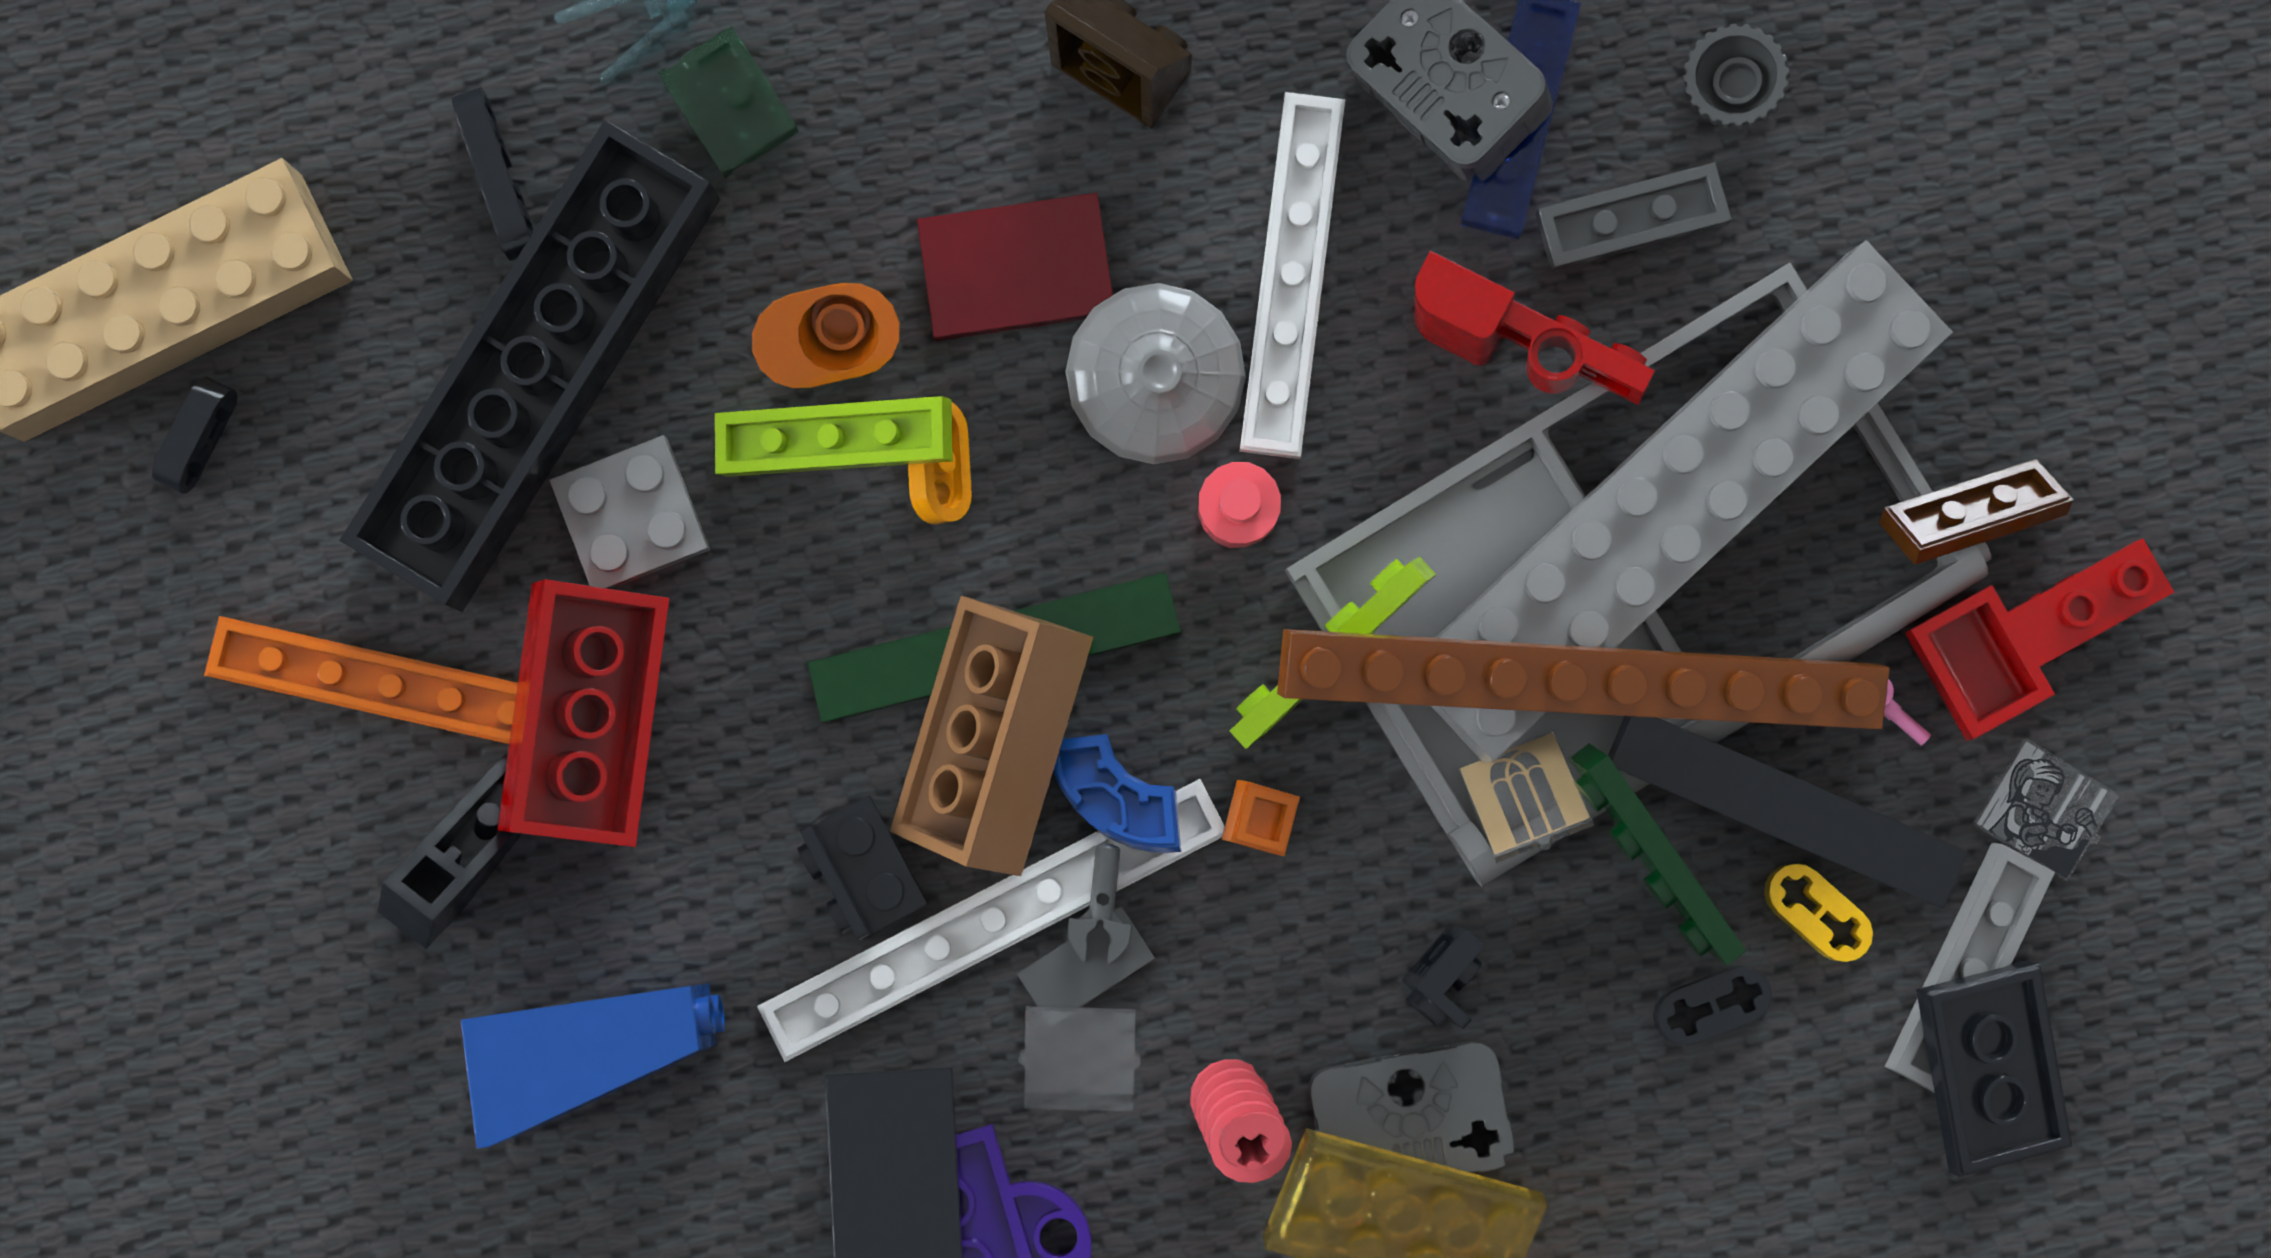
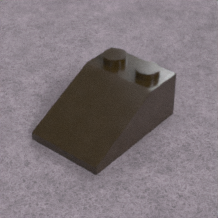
M1125 0L1051 1L1044 12L1051 65L1152 129L1191 71L1192 54L1186 50L1188 48L1186 41L1174 31L1159 25L1154 30L1136 19V10Z

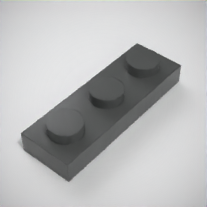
M1715 162L1538 208L1535 214L1551 272L1727 226L1732 221Z

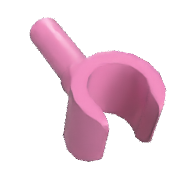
M1888 679L1884 716L1889 721L1892 720L1919 745H1923L1930 738L1931 734L1903 711L1902 707L1892 699L1894 688L1892 682Z

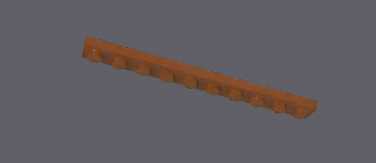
M1283 629L1277 694L1289 699L1882 729L1890 667L1876 663Z

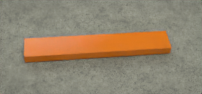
M219 616L204 674L207 677L505 744L510 742L518 685L517 682Z

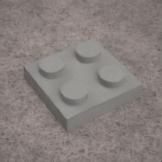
M664 435L549 480L590 586L613 589L710 551L668 439Z

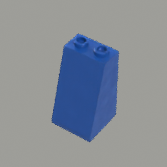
M706 983L461 1019L476 1149L490 1147L523 1135L716 1046V1033L725 1031V1013L720 994L711 995L710 985Z

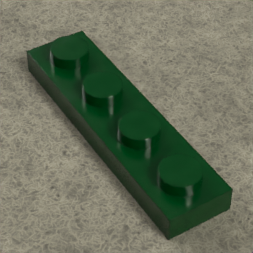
M1590 743L1571 756L1569 759L1581 774V777L1574 781L1575 786L1596 812L1605 808L1616 823L1609 830L1610 835L1630 860L1633 861L1639 856L1651 872L1643 879L1645 884L1664 908L1668 909L1671 905L1676 907L1685 920L1677 928L1691 948L1700 957L1707 952L1711 953L1726 966L1744 954L1746 949L1610 757Z

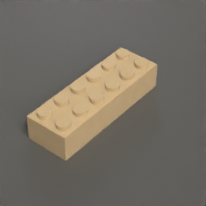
M283 158L278 159L0 295V432L25 442L352 282L353 279L302 174Z

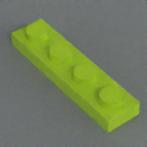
M943 396L715 413V474L725 477L953 462L952 399Z
M1420 556L1410 561L1406 566L1397 558L1369 583L1377 592L1360 609L1353 601L1349 602L1325 624V627L1329 632L1374 634L1437 574ZM1262 684L1236 708L1243 718L1229 731L1247 749L1259 741L1303 699L1283 698L1277 694L1278 685L1270 692Z

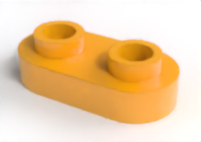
M952 403L953 462L908 464L911 504L923 521L933 525L961 519L965 516L971 504L972 491L968 427L963 413L954 403Z

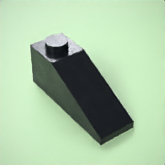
M507 754L488 771L382 883L378 913L426 950L470 903L522 835L521 833L497 830Z

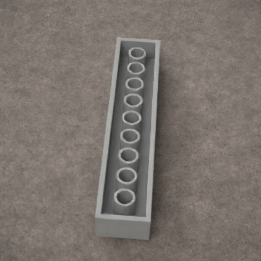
M1865 240L1841 258L1435 638L1616 648L1952 334L1953 331L1874 247ZM1431 706L1483 763L1494 762L1547 713L1540 711Z

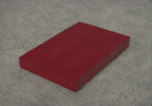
M1098 192L917 219L935 341L1084 320L1095 306L1113 296Z

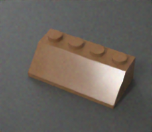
M961 595L890 832L966 867L1021 876L1094 637L1055 623Z

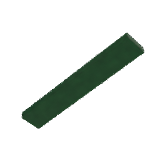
M1166 572L1014 610L1015 612L1055 623L1094 637L1088 657L1181 634ZM952 626L807 662L821 722L827 723L930 697Z

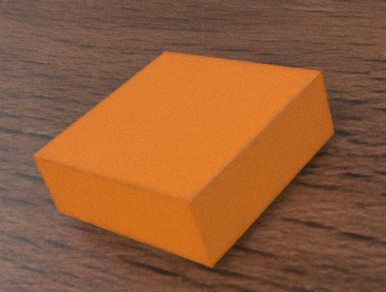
M1237 780L1221 840L1285 856L1300 796L1252 782Z

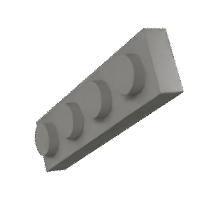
M1991 843L1923 987L2011 965L2055 872L2004 844ZM1917 998L1885 1067L1934 1092Z

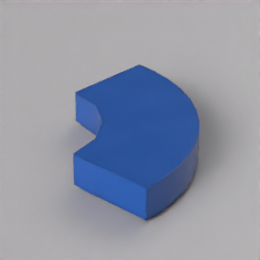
M1107 734L1062 740L1053 773L1068 802L1080 817L1104 836L1131 848L1160 853L1182 852L1177 795L1173 786L1149 785L1128 774L1115 758Z

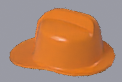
M861 283L831 284L792 293L773 301L759 315L752 331V353L760 370L775 383L790 388H812L862 377L878 371L892 358L900 339V321L893 305L878 290Z

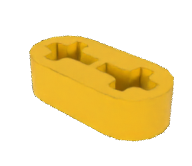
M1788 864L1778 867L1769 875L1764 889L1767 905L1775 915L1817 952L1829 960L1841 962L1857 960L1867 953L1872 944L1873 930L1869 919L1818 872L1807 865ZM1803 877L1808 884L1804 887L1803 893L1817 906L1812 912L1800 903H1792L1788 907L1783 904L1781 900L1785 897L1786 891L1780 884L1784 878L1790 881H1797ZM1825 913L1838 923H1844L1849 919L1853 921L1855 925L1850 932L1851 936L1856 940L1853 947L1838 945L1833 948L1829 944L1834 934L1820 920Z

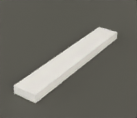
M1285 92L1239 452L1294 459L1301 458L1345 99Z

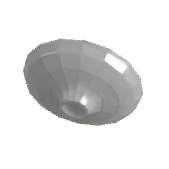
M1161 283L1122 289L1095 306L1072 338L1065 370L1071 407L1090 437L1118 457L1149 464L1187 459L1218 440L1239 410L1246 378L1240 341L1223 313L1191 290Z

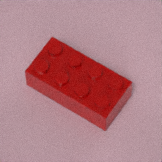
M547 579L532 583L498 831L636 847L669 598Z

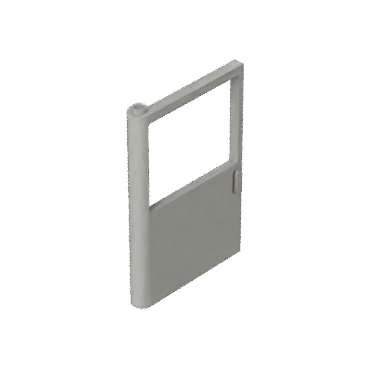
M1789 262L1641 352L1647 359L1645 366L1653 365L1763 297H1772L1784 313L1807 289ZM1592 382L1286 568V574L1321 631L1329 632L1325 624L1349 602L1353 601L1360 609L1377 592L1369 583L1395 559L1398 558L1406 566L1410 561L1420 556L1437 575L1374 634L1435 638L1586 497L1549 438L1548 431L1552 425L1594 401L1609 390ZM1877 403L1853 425L1856 432L1900 502L1932 493V489ZM1985 542L1938 557V565L1932 572L1790 659L1851 661L1987 577L1988 567L1986 562L1991 560V553ZM1657 611L1653 612L1616 647L1618 649L1681 652ZM1366 703L1459 856L1481 887L1606 811L1605 808H1602L1596 812L1579 792L1590 818L1494 854L1460 768L1481 761V759L1431 706ZM1547 712L1507 750L1553 733L1575 781L1581 777V774L1569 758L1588 743L1608 755L1625 716ZM1660 718L1715 743L1750 723ZM1520 750L1507 752L1497 759H1510L1516 752ZM1523 752L1514 758L1526 770L1533 765H1541L1538 759L1529 752ZM1503 761L1492 765L1490 770L1491 783L1497 779L1506 778L1505 768L1507 762ZM1511 763L1509 777L1515 772L1522 771V769L1518 765ZM1540 767L1532 768L1529 771V777L1552 831L1566 826L1543 769ZM1620 771L1634 793L1650 784ZM1514 775L1511 782L1534 838L1548 833L1549 831L1525 775ZM1498 781L1494 784L1493 788L1516 844L1530 840L1531 838L1506 781Z

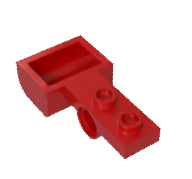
M1432 251L1429 252L1415 281L1414 318L1417 329L1425 339L1475 365L1481 366L1490 361L1500 340L1504 338L1528 350L1526 360L1527 376L1530 382L1543 392L1551 394L1565 392L1572 388L1581 376L1639 405L1655 370L1645 366L1647 359L1641 353L1619 343H1613L1612 347L1609 348L1589 338L1591 331L1580 322L1563 315H1558L1553 320L1514 301L1515 292ZM1558 347L1564 349L1570 355L1573 364L1566 371L1559 373L1550 372L1542 367L1538 360V355L1547 348Z
M2142 538L2082 571L2055 583L2053 588L2041 594L2040 592L2035 594L2029 600L2009 611L2006 610L1994 587L1991 585L1906 630L1904 634L1966 741H1969L2055 695L2040 666L2175 592L2145 540Z

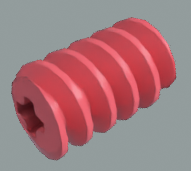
M1224 1059L1208 1065L1197 1075L1191 1087L1190 1105L1214 1165L1224 1176L1237 1182L1256 1183L1271 1178L1282 1170L1291 1154L1292 1140L1266 1082L1256 1073L1253 1065L1239 1059Z

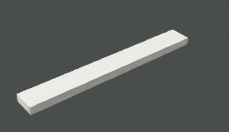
M1201 779L1176 791L1182 852L1160 853L1139 850L1120 844L1097 831L1023 869L1021 876L1012 875L758 1005L757 1007L784 1062L1090 906L1095 850L1099 844L1109 843L1120 848L1117 892L1222 838L1225 826Z

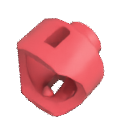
M1231 462L1218 467L1205 479L1199 492L1198 516L1204 531L1215 542L1228 548H1244L1261 542L1273 531L1280 516L1281 494L1276 481L1265 469L1250 462Z

